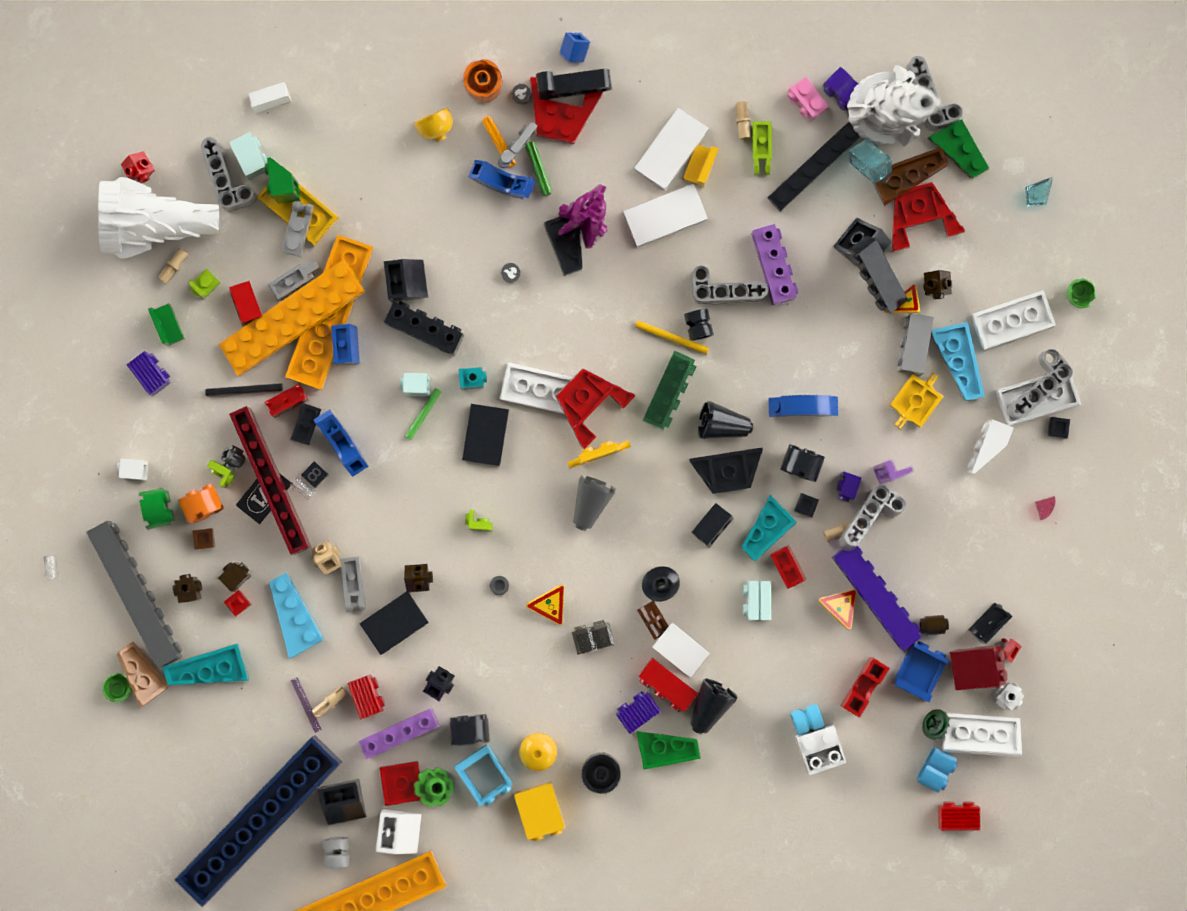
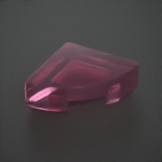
M1055 496L1035 502L1040 520L1046 519L1052 513L1055 506Z

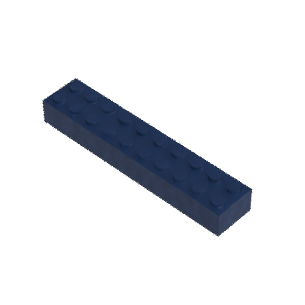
M316 735L312 736L174 880L201 907L206 905L334 772L342 761Z

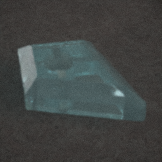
M1053 177L1025 187L1026 207L1045 206L1047 204Z

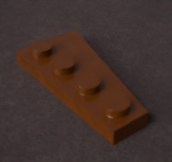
M939 147L870 172V178L885 206L947 167L948 160L942 148Z

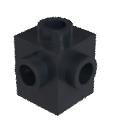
M438 666L435 672L431 670L427 676L426 681L428 683L423 692L440 701L445 693L449 694L454 686L452 681L455 675Z

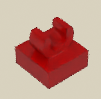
M241 590L236 591L224 601L235 617L252 605Z
M1002 638L1001 641L1006 644V647L1001 650L1004 652L1005 660L1012 663L1021 646L1013 639L1008 641Z

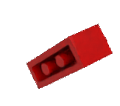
M651 658L638 674V677L641 678L639 682L646 688H649V686L656 690L654 694L660 699L664 700L667 698L671 702L670 706L677 712L680 710L685 712L698 695L694 689L654 658Z

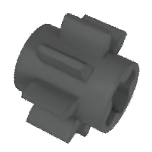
M232 445L231 449L225 448L221 455V460L224 461L222 465L233 471L235 467H242L245 462L244 450Z

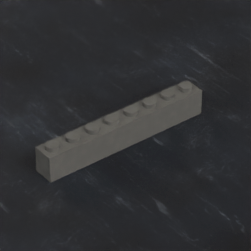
M105 521L88 530L86 533L156 667L162 668L181 658L180 652H182V648L171 636L173 631L168 624H165L162 610L156 607L153 593L147 590L145 586L147 583L146 579L142 574L138 573L136 569L138 567L137 562L133 557H130L127 551L129 547L125 540H121L118 534L120 530L116 523Z

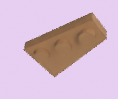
M134 642L118 652L117 657L140 709L170 687V685H167L165 677Z

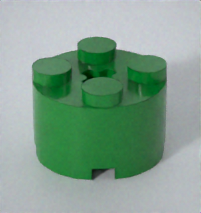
M162 487L139 492V496H143V499L139 500L144 521L149 523L148 526H145L147 530L169 526L171 521H175L173 510L168 508V502H171L169 491L164 490Z

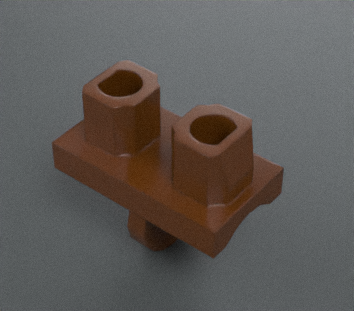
M651 601L637 609L653 639L656 640L661 637L669 626L656 603Z

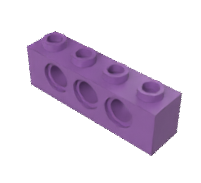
M430 708L360 740L359 743L366 759H369L439 727L440 724L433 708Z

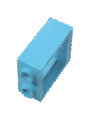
M488 743L454 766L479 806L491 804L496 800L494 796L499 793L504 795L512 789L510 786L513 784V781ZM488 754L505 782L482 797L464 769Z

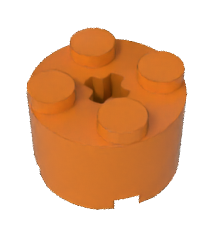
M481 59L470 63L466 67L463 75L464 85L468 95L473 100L490 103L498 97L502 90L503 82L501 72L495 63L487 59Z
M213 484L204 486L198 492L196 490L190 491L185 494L186 496L178 499L188 524H194L207 519L213 512L217 514L224 509Z

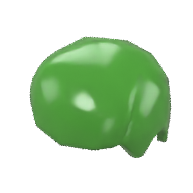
M1085 278L1076 279L1068 286L1066 297L1073 306L1080 309L1088 308L1090 303L1096 298L1095 286Z
M115 673L109 676L103 683V694L111 702H123L132 693L126 675Z

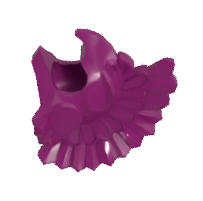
M599 184L590 192L577 198L575 202H571L569 206L562 204L559 207V217L570 219L567 224H564L565 227L559 230V235L567 234L572 230L580 228L585 248H593L594 241H597L596 236L603 237L607 232V225L603 223L606 215V202L604 200L606 186Z

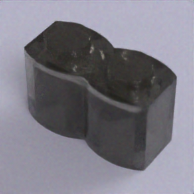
M604 620L593 622V627L586 628V625L574 627L575 631L572 632L577 655L615 645L609 622L605 623Z

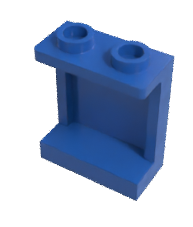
M918 641L917 644L914 643L909 647L891 684L926 702H930L933 696L931 693L949 660L945 658L946 654L938 650L934 653L928 650V645Z

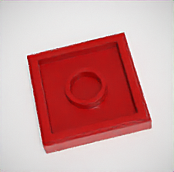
M418 761L379 767L385 806L420 801V797L416 796L414 792V783L419 781L418 774L420 769Z

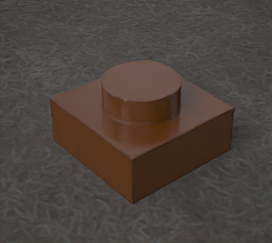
M213 528L193 530L195 550L215 547Z

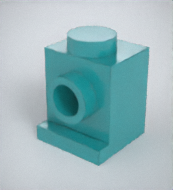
M482 367L458 369L461 390L484 388V383H487V373L483 371ZM475 374L476 380L471 381L469 379L470 375Z

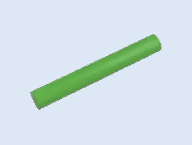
M434 389L405 437L412 440L442 393L440 390Z

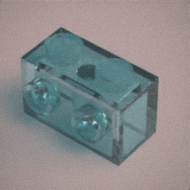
M865 139L849 150L850 164L873 184L892 173V160L890 156L884 154L875 143L872 144L868 139Z

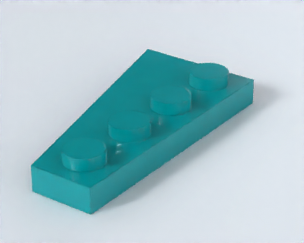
M238 643L162 667L167 685L249 680Z

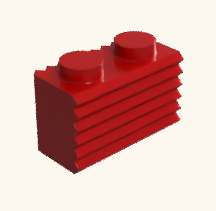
M370 674L347 683L360 720L384 711L385 702L382 695H378L377 688H379L376 677L372 678Z
M945 801L943 805H938V829L941 831L981 830L980 807L974 805V802L964 801L963 805H955V802Z

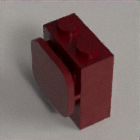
M1001 645L956 649L950 652L955 691L1001 687L1006 684L1008 675L1004 669L1005 655L1003 650H1001Z

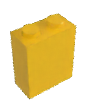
M552 781L515 792L514 796L527 840L532 839L534 842L543 839V835L551 833V836L562 833V830L565 829V823Z

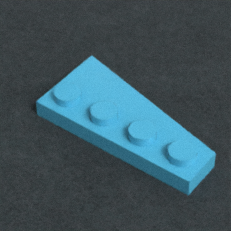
M968 322L933 329L931 336L964 401L985 397Z
M284 573L270 581L289 659L324 639L288 573Z

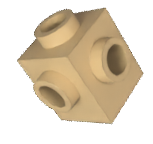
M329 540L311 549L314 556L311 558L316 568L319 567L324 575L342 566L338 557L341 554L337 546H332Z

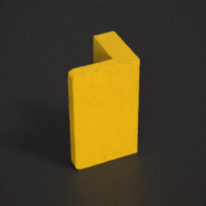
M698 145L692 154L683 179L704 187L719 148L712 146L709 149Z

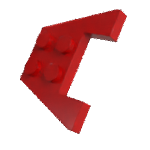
M531 77L537 137L574 144L591 113H593L595 106L601 99L603 92L586 94L582 107L551 100H540L536 77Z
M933 182L915 186L894 200L892 252L910 247L905 228L942 219L947 237L965 232L964 227L960 225L955 214L948 208L945 203L946 201Z
M581 369L555 396L583 449H586L596 438L583 424L589 415L608 396L622 408H625L635 397L633 393L585 369Z

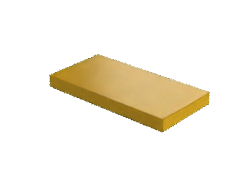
M299 184L301 199L299 202L303 205H314L306 240L315 247L339 217ZM266 185L256 198L289 224L293 202L278 204L271 197V194H268ZM299 211L298 217L304 218L305 213Z

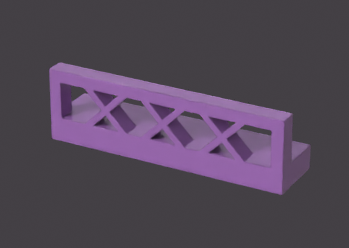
M892 459L872 467L879 484L914 472L912 466L896 471Z

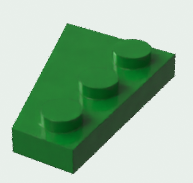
M962 119L927 138L938 147H941L944 154H947L971 179L989 169Z
M636 731L644 770L701 759L698 741L695 738Z

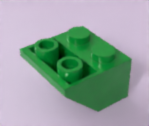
M268 157L267 164H265L266 176L269 175L270 182L267 183L268 194H271V197L278 204L301 201L299 182L292 173L271 157Z

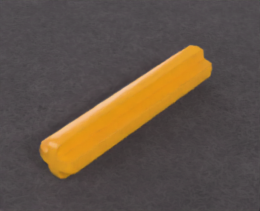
M485 117L482 123L501 156L504 150H509L492 117ZM515 159L507 168H511L516 165Z

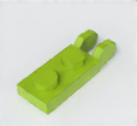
M772 121L752 122L754 175L759 174V160H766L765 173L766 175L771 174Z

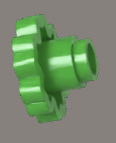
M438 767L434 768L433 771L426 768L418 774L419 781L414 783V792L416 796L420 797L422 804L433 807L435 804L443 806L450 800L449 794L454 791V782L451 778H448L447 771ZM435 783L436 789L432 791V785Z

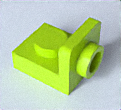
M208 269L203 271L194 281L190 280L188 282L191 286L189 290L196 297L200 295L204 299L221 284Z
M210 460L207 467L212 469L211 473L218 477L224 475L219 486L222 488H226L227 485L230 486L235 478L233 475L235 471L214 460Z
M470 509L469 514L466 513L465 525H468V529L492 531L493 523L489 522V519L477 518V521H474L475 510Z

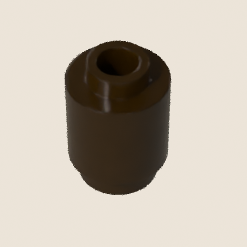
M944 615L924 616V618L920 619L921 634H945L946 630H949L948 618H944Z

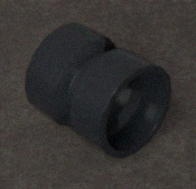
M699 309L684 314L686 325L690 326L688 329L690 341L705 339L714 335L712 324L708 323L710 320L708 309Z

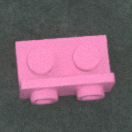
M807 77L788 89L789 100L799 106L801 115L805 119L808 118L810 122L829 108V105Z

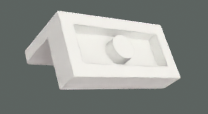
M285 82L249 93L250 105L255 113L291 102Z

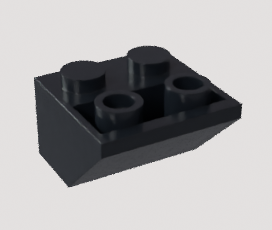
M398 259L383 261L388 300L391 303L429 298L424 260Z
M359 779L322 786L318 789L321 808L328 825L367 817Z

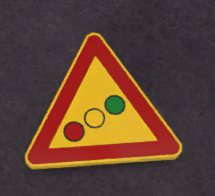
M914 284L904 291L908 300L892 313L910 314L920 312L917 286Z
M561 584L526 604L527 608L561 625L563 623L564 585Z
M853 589L819 599V603L847 630L851 629L856 590Z

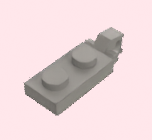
M315 261L308 266L306 263L299 264L270 282L268 286L276 299L280 301L314 279L313 274L318 272L320 267Z

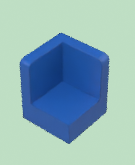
M566 32L560 48V54L568 62H584L590 41L582 33Z

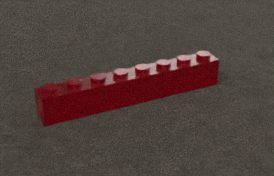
M245 406L230 413V418L290 555H296L312 548L252 409Z

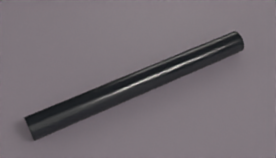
M283 384L209 388L205 390L206 396L283 391Z

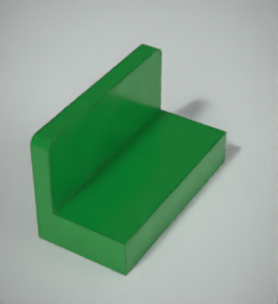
M168 303L156 309L148 308L162 344L170 346L185 339L171 304Z

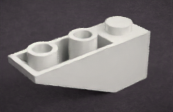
M993 419L984 423L981 429V433H983L981 441L978 440L974 448L976 454L974 458L970 459L967 466L969 475L975 474L1007 446L1014 429L1013 427Z

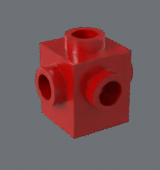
M144 151L129 154L121 163L128 179L140 182L141 184L147 182L155 171Z

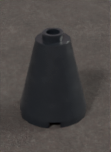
M711 401L703 404L699 420H702V426H698L699 438L747 437L748 434L752 433L753 423L750 418Z
M705 678L701 683L691 719L692 730L701 735L708 733L736 702L738 696L731 689L727 688L726 690L721 687V683Z

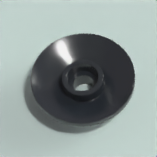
M666 566L651 569L642 580V590L645 596L656 602L671 599L680 587L678 574L672 568Z

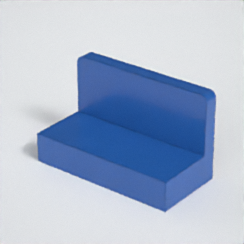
M352 324L331 326L334 364H360L357 326Z

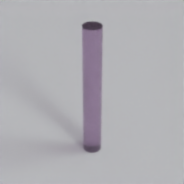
M298 677L290 680L314 732L322 730L317 718L312 713V707Z

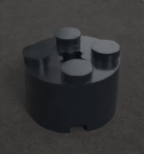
M789 444L780 470L802 479L816 482L825 457L816 454L814 451L805 448L803 450L800 447Z
M487 714L469 716V718L468 715L450 718L451 745H471L481 741L482 743L490 742Z
M599 752L592 754L583 764V783L594 793H609L617 787L620 781L621 771L619 763L608 753ZM598 769L606 770L605 777L597 776Z

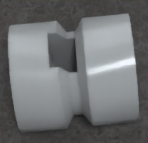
M348 837L324 839L323 848L324 852L327 853L324 857L325 868L335 869L350 866V854L346 852L349 849ZM340 849L341 852L333 853V850Z

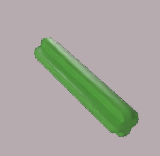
M534 141L525 144L541 193L543 196L550 195L552 190Z

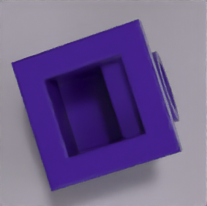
M843 471L840 474L843 480H839L836 490L839 491V500L849 502V500H855L862 477Z

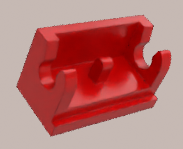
M250 281L229 287V292L242 326L262 317Z
M299 383L265 401V404L268 406L271 416L276 418L309 401Z
M790 545L770 554L787 589L806 580Z

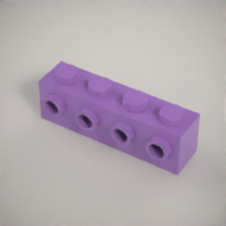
M775 224L753 230L751 234L772 306L795 300L798 289L796 283H792L791 280L793 272L790 264L787 265L785 260L787 258V251L785 246L782 247L780 243L782 239L780 229H776Z

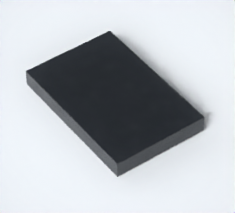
M471 403L462 457L463 461L500 466L509 409Z
M405 592L359 624L379 654L383 655L427 625L429 621L410 593Z

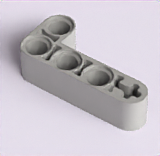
M921 56L913 57L906 68L907 72L912 71L915 74L912 84L919 85V81L925 82L927 87L924 89L930 90L938 98L926 60ZM955 103L943 106L935 114L927 117L924 124L927 129L932 131L950 126L961 118L963 110L960 105ZM948 111H954L957 117H950ZM930 117L938 118L939 123L931 122Z
M212 137L205 138L201 143V149L219 205L230 212L254 204L257 198L252 188L247 185L234 188L221 145ZM210 145H214L212 149L215 155L209 150L211 149ZM216 162H221L219 169H213V165ZM221 180H227L224 187H219ZM245 192H250L251 195L248 199H242V195ZM231 197L232 203L224 205L225 199Z
M702 265L697 266L692 273V295L694 301L698 304L759 302L768 293V287L763 282L710 284L709 269ZM698 271H703L706 278L700 280L695 274ZM757 288H760V291L763 292L760 296H758L757 292L752 291H756ZM718 289H723L726 296L719 298L715 292ZM735 289H743L745 295L743 297L736 296ZM704 290L707 297L701 299L697 296L696 292Z
M1048 349L1039 355V363L1047 374L1008 406L1007 413L1011 418L1019 419L1026 416L1072 377L1073 370L1057 350ZM1046 354H1050L1053 357L1052 363L1046 361ZM1059 368L1065 371L1066 375L1064 378L1058 375ZM1044 381L1050 382V390L1044 388ZM1030 393L1035 394V402H1031L1029 400ZM1022 404L1026 405L1019 410V413L1015 412L1016 407Z
M876 486L868 494L840 537V547L845 551L853 550L862 541L880 512L890 518H895L905 510L906 501L887 486ZM876 493H879L882 499L878 498ZM892 504H895L898 510L894 509ZM866 507L870 508L873 514L869 513ZM857 522L862 524L863 529L857 526ZM851 535H854V537L852 538V540H851V542H850V541H849V539H850L849 537H850Z

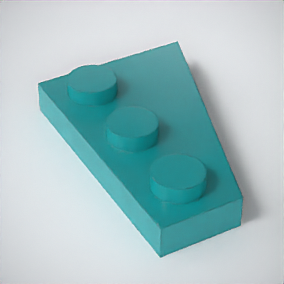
M770 495L741 548L756 562L797 522Z

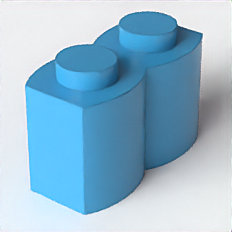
M934 746L922 766L916 781L939 793L940 790L946 788L949 773L955 771L958 764L956 763L957 758Z

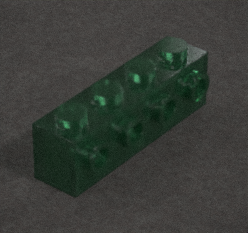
M674 350L642 422L661 431L665 427L669 428L673 419L670 417L672 410L677 411L681 402L678 400L680 393H685L689 384L686 382L688 375L693 376L697 367L693 365L694 359Z

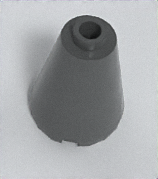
M581 475L578 482L573 523L576 524L575 527L582 531L591 529L615 494L616 488L611 485L609 489L606 487V482L586 476L584 479L583 475Z

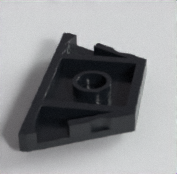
M763 448L690 458L689 462L712 494L749 489L752 486Z

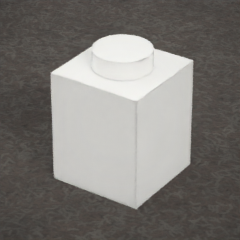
M120 458V463L117 464L119 478L147 480L148 461Z

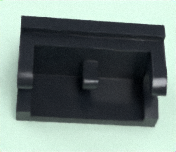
M302 403L290 440L305 445L310 444L316 427L314 419L320 415V408Z
M715 503L694 528L692 534L710 548L734 518L720 505Z
M994 602L968 629L981 643L987 644L1013 617L1002 608V605Z

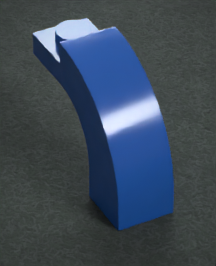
M481 160L474 161L468 178L487 188L518 199L529 198L536 181L531 177L505 172Z
M788 395L769 398V417L838 416V397L828 395Z
M330 409L314 419L316 425L331 443L344 467L352 477L369 467L342 423Z

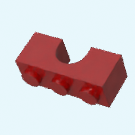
M869 657L840 706L860 718L870 702L869 698L878 684H881L890 668L875 658Z

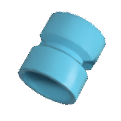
M817 704L807 706L805 711L798 709L790 712L798 736L809 733L810 729L815 731L824 728V722Z

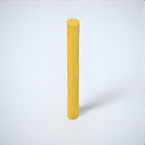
M639 320L637 321L636 328L703 354L708 352L709 347Z

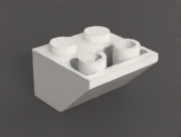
M829 724L824 726V728L815 731L811 730L809 733L795 736L809 775L847 763L834 725Z
M383 809L380 813L376 852L391 854L417 853L422 814Z

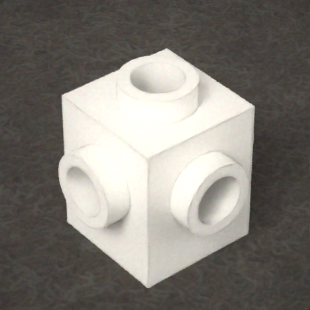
M1006 682L1005 685L996 687L992 697L997 700L995 703L1001 709L1012 711L1020 707L1023 703L1022 698L1024 695L1021 693L1022 689L1017 684ZM1010 693H1012L1013 696H1012L1011 699L1009 700V699H1008V695H1009Z

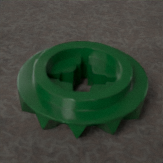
M935 709L925 716L922 730L926 737L935 740L936 738L942 739V735L947 734L946 730L950 727V718L945 711ZM938 721L940 722V724H938V728L936 729L935 726L936 722Z

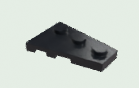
M557 217L544 222V227L564 276L583 269L580 242L581 231L579 228L567 234L559 235V230L565 227L564 224H567L570 219Z

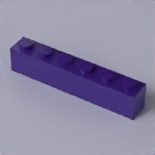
M857 545L851 551L840 550L831 558L899 649L904 651L922 638L919 626L915 622L911 623L908 619L910 615L903 606L899 607L896 603L897 597L892 591H887L885 588L886 582L880 575L876 576L873 572L874 566L869 560H864L861 556L863 552Z

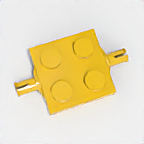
M931 373L927 381L920 380L913 374L906 381L889 405L900 415V418L894 424L895 427L901 430L906 421H910L921 428L943 398L932 386L939 378L937 375L935 376V373Z
M629 440L619 444L607 441L600 444L598 449L593 450V447L582 450V454L579 457L567 461L569 469L579 465L582 466L614 453H620L622 450L631 448Z

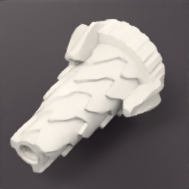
M895 65L893 72H882L867 76V78L862 79L856 85L847 105L849 122L853 125L855 132H858L859 136L868 142H873L874 144L900 142L903 147H906L914 138L916 139L920 135V129L916 125L935 114L941 108V100L930 90L924 89L925 86L912 84V81L915 79V74L912 71L907 72L903 67Z
M119 177L114 182L101 181L98 205L100 252L114 253L120 259H124L151 250V242L164 243V240L200 237V234H219V205L193 204L187 201L176 200L175 197H156V194L151 193L150 187L125 177Z

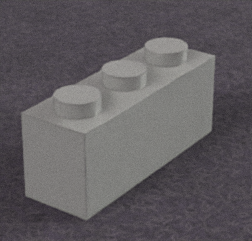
M911 313L908 315V318H904L903 329H905V335L901 337L899 346L902 348L901 355H898L896 366H899L898 372L920 376L924 374L934 317Z

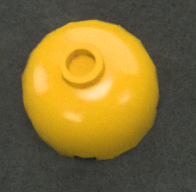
M445 108L415 121L414 125L424 139H435L436 142L447 138L445 134L451 130L453 120L449 109Z
M544 733L528 735L522 741L519 749V757L522 764L535 772L549 769L556 761L558 754L556 743L549 735Z

